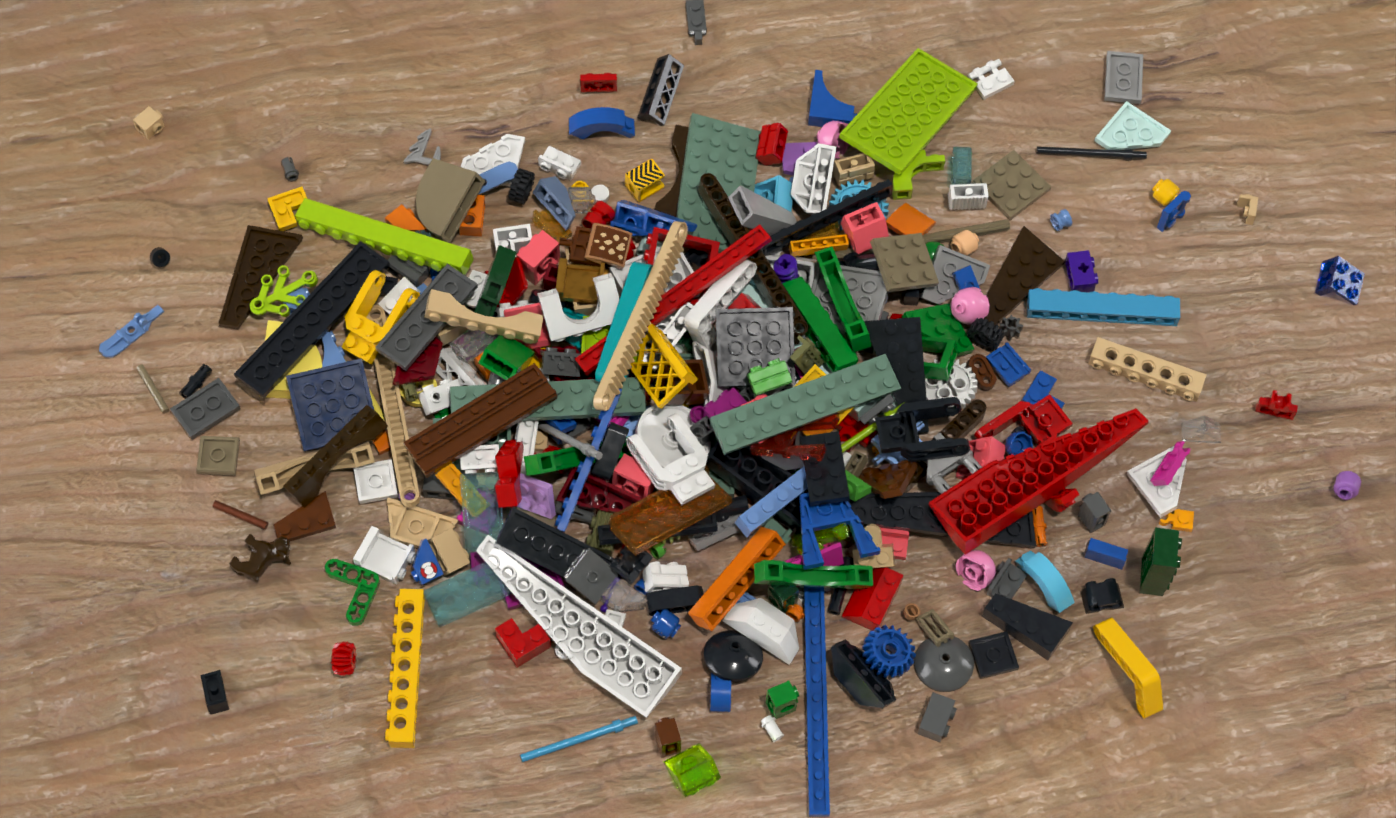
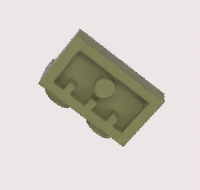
M799 335L797 339L802 345L794 351L790 358L805 375L814 364L820 367L824 361L820 357L821 352L814 347L815 344L806 337L804 339Z

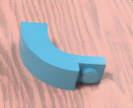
M1029 551L1015 560L1017 567L1030 575L1039 585L1049 607L1060 613L1075 603L1065 580L1056 567L1042 553L1038 552L1035 554Z

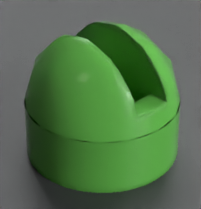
M656 542L649 546V550L655 559H659L666 554L667 549L663 548L664 544L661 542Z

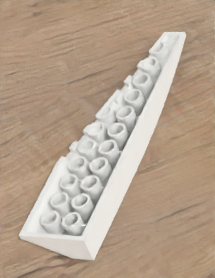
M487 535L476 552L578 670L647 718L682 675V668L517 554L495 544L496 540Z

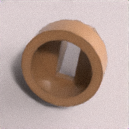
M914 603L907 604L903 610V616L909 621L915 620L920 614L919 607Z

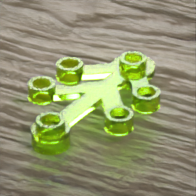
M841 523L832 528L814 531L819 549L822 550L824 548L822 542L819 541L820 539L835 537L839 540L845 539L849 536V528L846 523ZM798 532L791 537L792 547L797 546L799 555H803L802 533Z

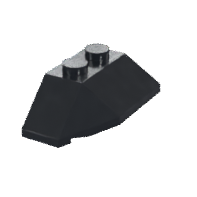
M846 639L831 647L834 675L859 705L884 708L896 701L892 683L888 678H884L883 673L877 675L876 669L870 670L872 665L865 664L868 658L862 657L864 651L851 645Z

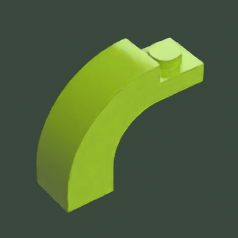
M922 150L901 175L894 172L892 182L893 200L911 199L913 191L912 178L921 172L944 170L945 156L938 154L926 156L925 150Z

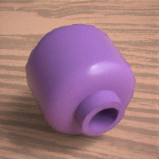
M1342 471L1336 476L1333 490L1341 499L1349 500L1355 498L1359 493L1361 479L1352 471Z

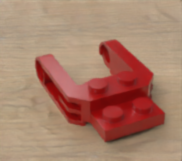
M1049 394L1035 404L1024 401L1018 402L979 428L974 433L975 439L994 437L1020 420L1027 433L1040 446L1043 442L1057 438L1058 435L1072 427L1073 423Z

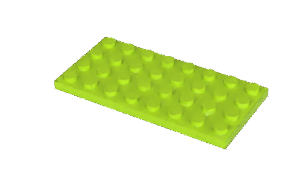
M917 48L843 129L839 138L901 175L977 89L978 83Z

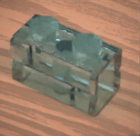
M953 147L951 156V185L971 184L972 148Z

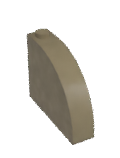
M433 158L417 190L416 209L420 221L439 240L451 243L485 180L475 171Z

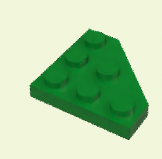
M949 303L907 311L902 315V318L920 317L923 336L956 340L957 356L971 354L975 350L961 323L954 318Z

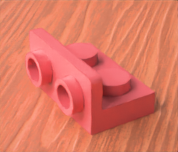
M880 527L882 543L893 544L895 559L906 560L910 532Z

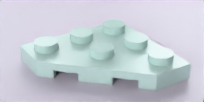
M1126 101L1095 137L1094 141L1107 150L1160 147L1170 135L1171 130Z

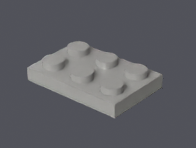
M1107 51L1104 101L1124 103L1127 101L1129 103L1141 104L1143 54Z

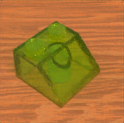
M700 743L663 761L677 788L685 797L694 795L698 790L711 786L721 779L714 759Z

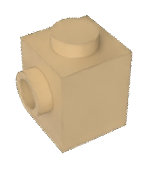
M149 106L133 119L136 130L148 140L161 132L164 127L162 114L158 110L154 111Z

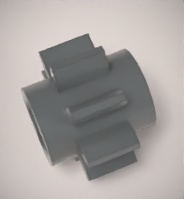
M1010 315L1007 319L1003 317L999 329H1002L1004 336L1011 340L1014 336H1020L1023 325L1019 324L1020 318Z

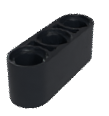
M610 422L599 449L603 456L600 460L595 459L590 475L609 482L626 440L628 428Z
M702 586L681 587L653 591L646 594L649 615L654 616L656 611L661 613L664 609L669 610L673 614L689 612L703 596Z

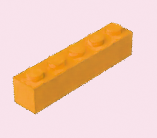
M847 234L790 241L789 251L793 257L815 254L814 252L831 246L834 251L848 249L849 242Z

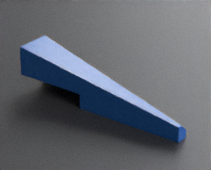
M627 200L617 202L615 220H611L610 226L632 233V236L648 235V233H652L654 227L669 230L675 221L685 222L688 232H693L697 228L695 223Z

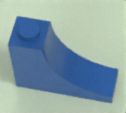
M815 70L808 125L823 127V125L830 121H840L849 124L857 115V113H854V106L834 98L825 87L822 76L823 71Z

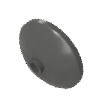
M955 636L952 640L950 638L947 639L948 642L945 644L942 642L939 647L928 638L921 643L916 651L914 658L916 674L921 682L932 690L939 692L958 690L972 676L974 670L973 654L966 643ZM947 656L949 660L944 661L942 657Z

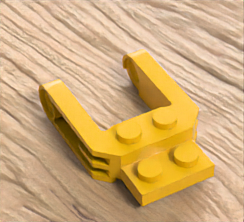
M374 270L368 275L345 315L346 329L350 330V333L341 346L344 350L360 359L362 358V360L371 365L379 353L375 347L420 296V293L412 288L405 289L383 327L366 318L385 283L386 275L378 270Z

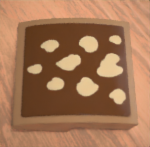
M593 223L584 258L598 264L603 262L619 269L624 268L632 233L616 227Z

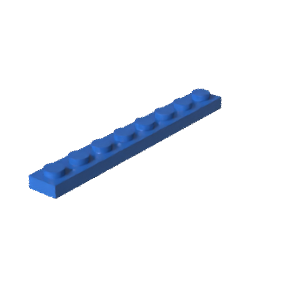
M619 388L620 394L615 395L609 410L600 412L598 419L601 422L599 427L595 426L591 437H594L590 445L594 446L596 450H599L622 394L621 388ZM586 456L584 462L580 461L577 469L579 476L577 480L573 479L569 488L572 491L570 498H565L562 508L565 509L563 515H558L554 526L564 533L595 458L592 456Z

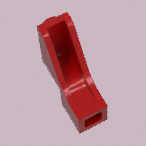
M506 441L495 456L499 480L495 484L499 508L518 506L522 500L520 472L524 451L523 441Z

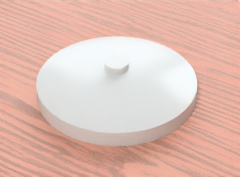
M653 405L642 414L637 422L635 434L640 436L662 468L687 455L676 440L675 434L668 422H666L667 417L677 413L690 429L695 424L689 417L691 409L683 405H665L662 409L657 405ZM699 434L694 435L697 438L701 437ZM711 441L703 446L707 453L710 452Z

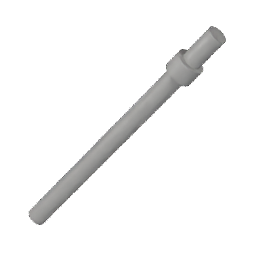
M539 420V429L581 450L582 454L588 457L592 456L598 460L602 458L603 454L596 450L594 446L588 443L584 444Z

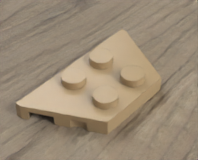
M387 498L390 537L402 544H412L415 548H418L422 539L427 538L429 540L450 528L454 529L459 523L457 519L417 506L406 507L401 501Z

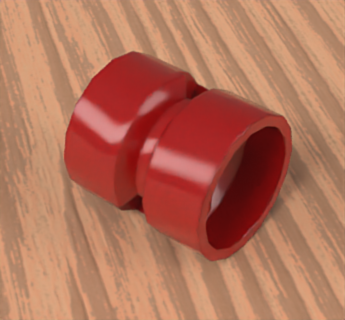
M597 201L590 209L591 212H588L581 220V223L584 227L591 229L593 223L610 224L611 220L615 218L616 213L607 203Z

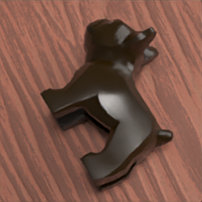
M249 534L245 539V543L249 545L248 548L252 551L250 560L241 562L234 556L229 563L231 569L236 574L252 578L255 582H258L259 577L262 576L272 562L281 561L290 566V541L281 536L269 543L267 541L255 540V537Z

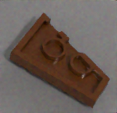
M326 491L315 497L305 508L301 506L273 524L277 538L283 536L289 539V541L336 528Z

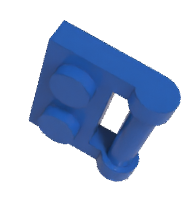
M1182 191L1163 209L1157 225L1161 232L1167 227L1170 229L1175 224L1176 218H1183L1186 203L1191 198L1189 192Z

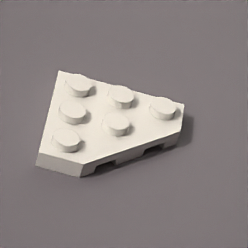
M506 134L499 141L479 149V152L474 155H468L463 158L461 167L481 174L510 161L515 163L518 168L525 144V137ZM512 180L505 182L501 185L510 187V185L512 184Z
M1174 446L1127 471V476L1160 518L1177 509L1187 459L1183 460L1181 467L1177 470L1169 485L1154 486L1150 480L1166 454L1173 451Z

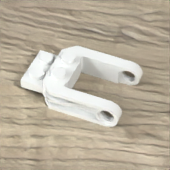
M675 413L667 417L666 422H668L675 434L676 440L687 455L662 468L639 435L633 434L626 438V445L656 489L663 491L671 490L680 504L683 505L714 489L715 484L704 470L708 453L680 415Z

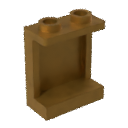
M560 258L556 290L560 301L598 304L593 278L608 274V269H605V263L601 262V267L567 264V259Z

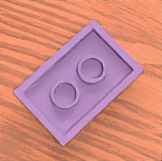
M520 473L522 500L517 507L552 519L556 515L552 484Z

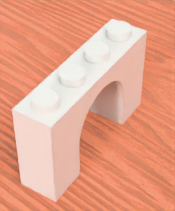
M611 273L593 278L598 304L595 311L584 319H572L563 312L556 288L537 293L551 341L559 342L571 335L574 337L581 336L585 331H598L603 326H611L620 300L615 280Z

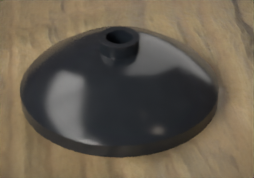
M726 630L710 637L705 644L703 658L707 668L715 676L723 680L738 682L750 679L758 673L763 662V651L760 645L740 632Z

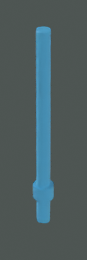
M636 716L621 721L618 719L612 721V724L520 754L522 762L614 731L615 733L623 731V728L638 724Z

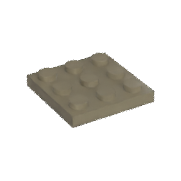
M1012 150L973 180V184L987 183L988 199L1009 220H1012L1051 189V186L1015 150Z
M922 233L873 238L870 241L887 292L934 287L939 284Z

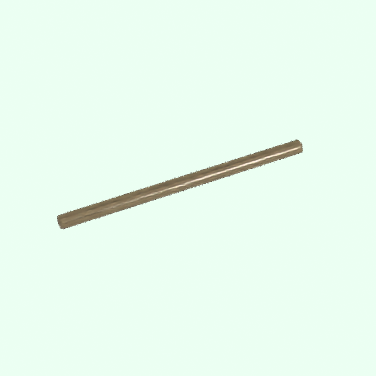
M1008 219L928 233L924 234L923 238L925 243L931 241L941 243L951 241L954 235L963 230H969L977 236L1001 232L1010 229V222ZM848 248L847 250L835 251L837 258H843L846 254L854 252L853 248ZM873 249L859 254V256L874 254ZM813 254L812 259L816 260L815 254Z

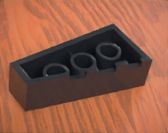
M996 593L986 605L982 614L983 618L1004 632L1007 631L1010 636L1046 660L1051 658L1073 624L1071 621Z

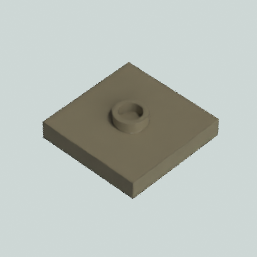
M200 436L197 474L236 476L240 438Z

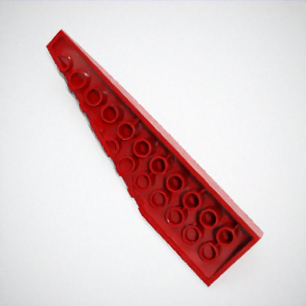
M1135 408L1116 415L1109 421L1097 422V425L1090 428L1084 427L1079 429V432L1068 433L1041 443L1038 447L1024 449V452L1016 455H1008L1006 459L994 460L931 500L929 506L952 541L966 555L1084 475L1145 427L1149 420Z

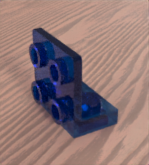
M1340 256L1322 262L1315 293L1322 296L1335 292L1351 304L1357 305L1365 274Z

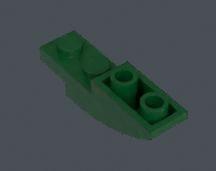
M498 245L474 309L475 313L493 317L506 286L516 251Z

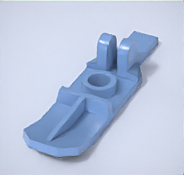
M509 161L479 174L487 181V184L482 186L478 195L514 179V175L518 170L516 164Z
M157 305L144 315H141L139 312L136 313L133 320L100 344L99 352L104 357L109 358L118 355L146 333L150 328L151 322L164 313V310ZM130 329H135L134 332L129 333Z

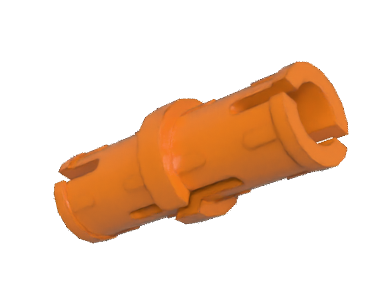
M1038 506L1032 510L1036 547H1042V544L1043 546L1047 545L1045 532L1047 524L1044 523L1043 507Z

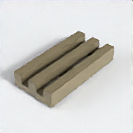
M934 609L916 618L917 623L937 647L941 646L942 642L944 644L947 643L949 638L951 640L954 639L953 632ZM929 616H932V618L946 633L945 635L942 634V632L937 628L935 623L932 622Z

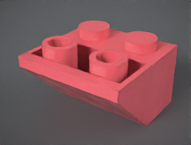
M877 202L845 215L840 222L854 252L858 253V255L872 249L870 241L873 238L889 237L886 219Z
M990 436L969 441L973 457L982 467L994 460L1000 461L1004 459L1005 445L994 437ZM961 464L957 467L956 477L958 479L964 480L972 474L965 465Z

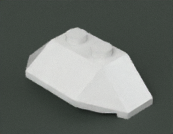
M818 143L814 148L796 160L790 195L807 214L819 213L827 207L836 146Z
M689 302L655 325L663 331L673 346H675L687 330L684 319L693 307ZM651 339L646 343L645 349H651ZM644 353L643 362H649L650 353ZM655 353L654 361H660L661 353ZM659 365L653 366L652 370L655 372Z
M694 341L692 342L694 360L702 359L710 392L703 402L705 407L710 401L715 402L719 399V395L723 391L729 390V387H718L717 354Z
M762 598L735 604L723 619V622L788 665H790L799 650L794 619Z

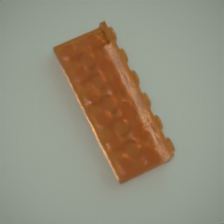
M705 466L704 470L709 475V468ZM713 479L714 489L683 505L680 504L671 490H658L611 515L610 530L636 556L730 505L732 497Z

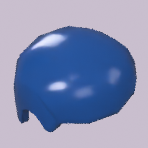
M1023 431L1011 433L1005 442V451L1008 455H1016L1024 452V449L1033 448L1032 437Z

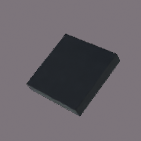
M1007 631L969 640V646L980 679L1019 670Z

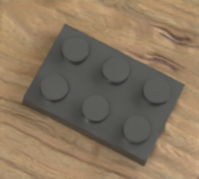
M217 378L170 408L172 414L192 440L241 409L220 378Z

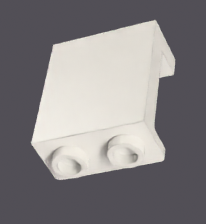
M371 526L353 561L356 566L374 571L380 578L397 585L399 580L404 579L407 572L406 568L409 563L414 561L416 553L414 545H404L380 534L378 528Z

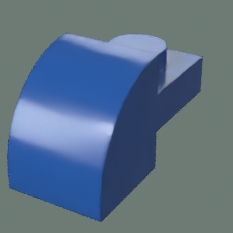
M711 672L710 711L730 712L731 681L723 680Z

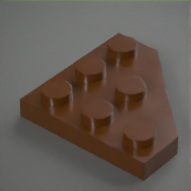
M903 460L897 464H884L877 468L868 467L862 470L859 479L872 486V493H879L884 499L902 496L918 466L916 462Z

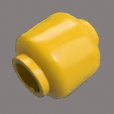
M1161 179L1152 189L1154 191L1153 197L1163 206H1167L1178 196L1180 188L1170 179Z

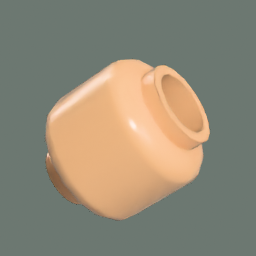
M963 230L953 236L950 246L952 250L968 256L978 249L979 238L975 233Z

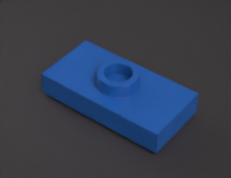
M971 265L952 272L959 290L969 287L980 289Z

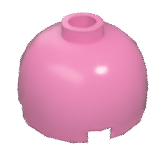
M830 121L818 131L817 141L819 144L836 146L835 158L838 159L840 158V153L844 155L849 147L847 142L839 138L840 133L848 124L840 121Z
M976 287L964 288L954 295L951 301V311L954 318L960 323L972 325L975 319H984L988 315L989 301L987 296L983 295L981 289Z
M970 551L956 562L958 576L962 575L965 579L962 582L970 589L979 591L987 587L994 579L996 573L995 564L992 558L983 551Z

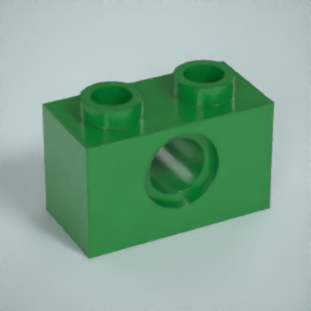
M786 681L767 690L766 705L772 717L778 719L796 711L799 697L796 686H792L790 681Z

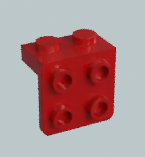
M518 257L514 259L499 304L510 302L511 306H513L528 288L523 265Z

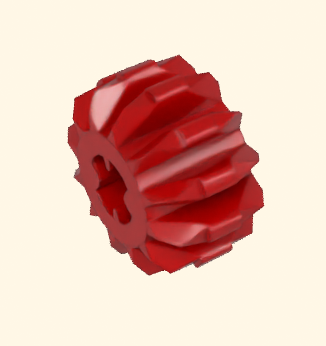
M337 642L333 646L331 663L334 674L340 676L353 674L356 668L357 655L353 643Z

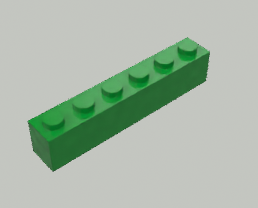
M803 277L782 283L808 325L806 336L815 344L814 347L821 352L820 357L830 372L833 373L856 365L858 363L857 354L851 350L848 341L840 334L838 326L832 322L829 313L824 310L819 298L813 294L810 285L805 282Z

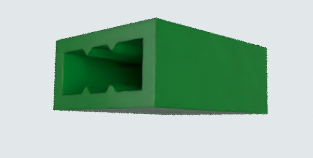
M499 335L485 348L478 363L507 380L527 368L535 352L515 339H507Z

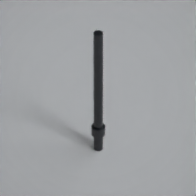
M1041 146L1036 148V154L1124 158V160L1147 158V152L1133 151L1132 149L1121 151Z

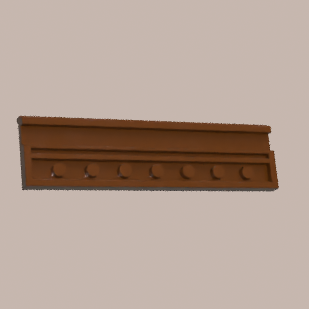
M533 363L406 440L403 444L425 474V477L428 478L558 398V395L538 366Z

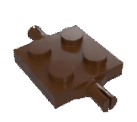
M576 226L572 239L560 238L559 246L570 247L569 262L601 267V264L584 258L591 228Z

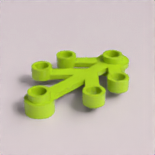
M282 265L278 268L279 277L274 292L268 297L269 288L273 285L274 281L270 275H264L261 278L263 285L259 296L250 303L251 311L256 315L271 312L287 317L290 314V309L286 304L275 306L272 303L280 301L294 304L298 307L301 304L298 301L300 299L304 301L306 298L303 295L295 297L288 294L304 285L314 287L318 283L316 273L306 271L303 273L302 278L284 287L286 279L290 275V270L287 266ZM283 270H287L285 274H281ZM286 308V312L282 313L281 310Z

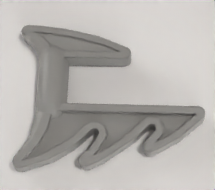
M431 129L417 136L418 142L409 148V151L412 153L404 159V164L412 162L425 165L430 164L432 159L423 157L432 133ZM439 146L436 148L433 156L437 160H441Z

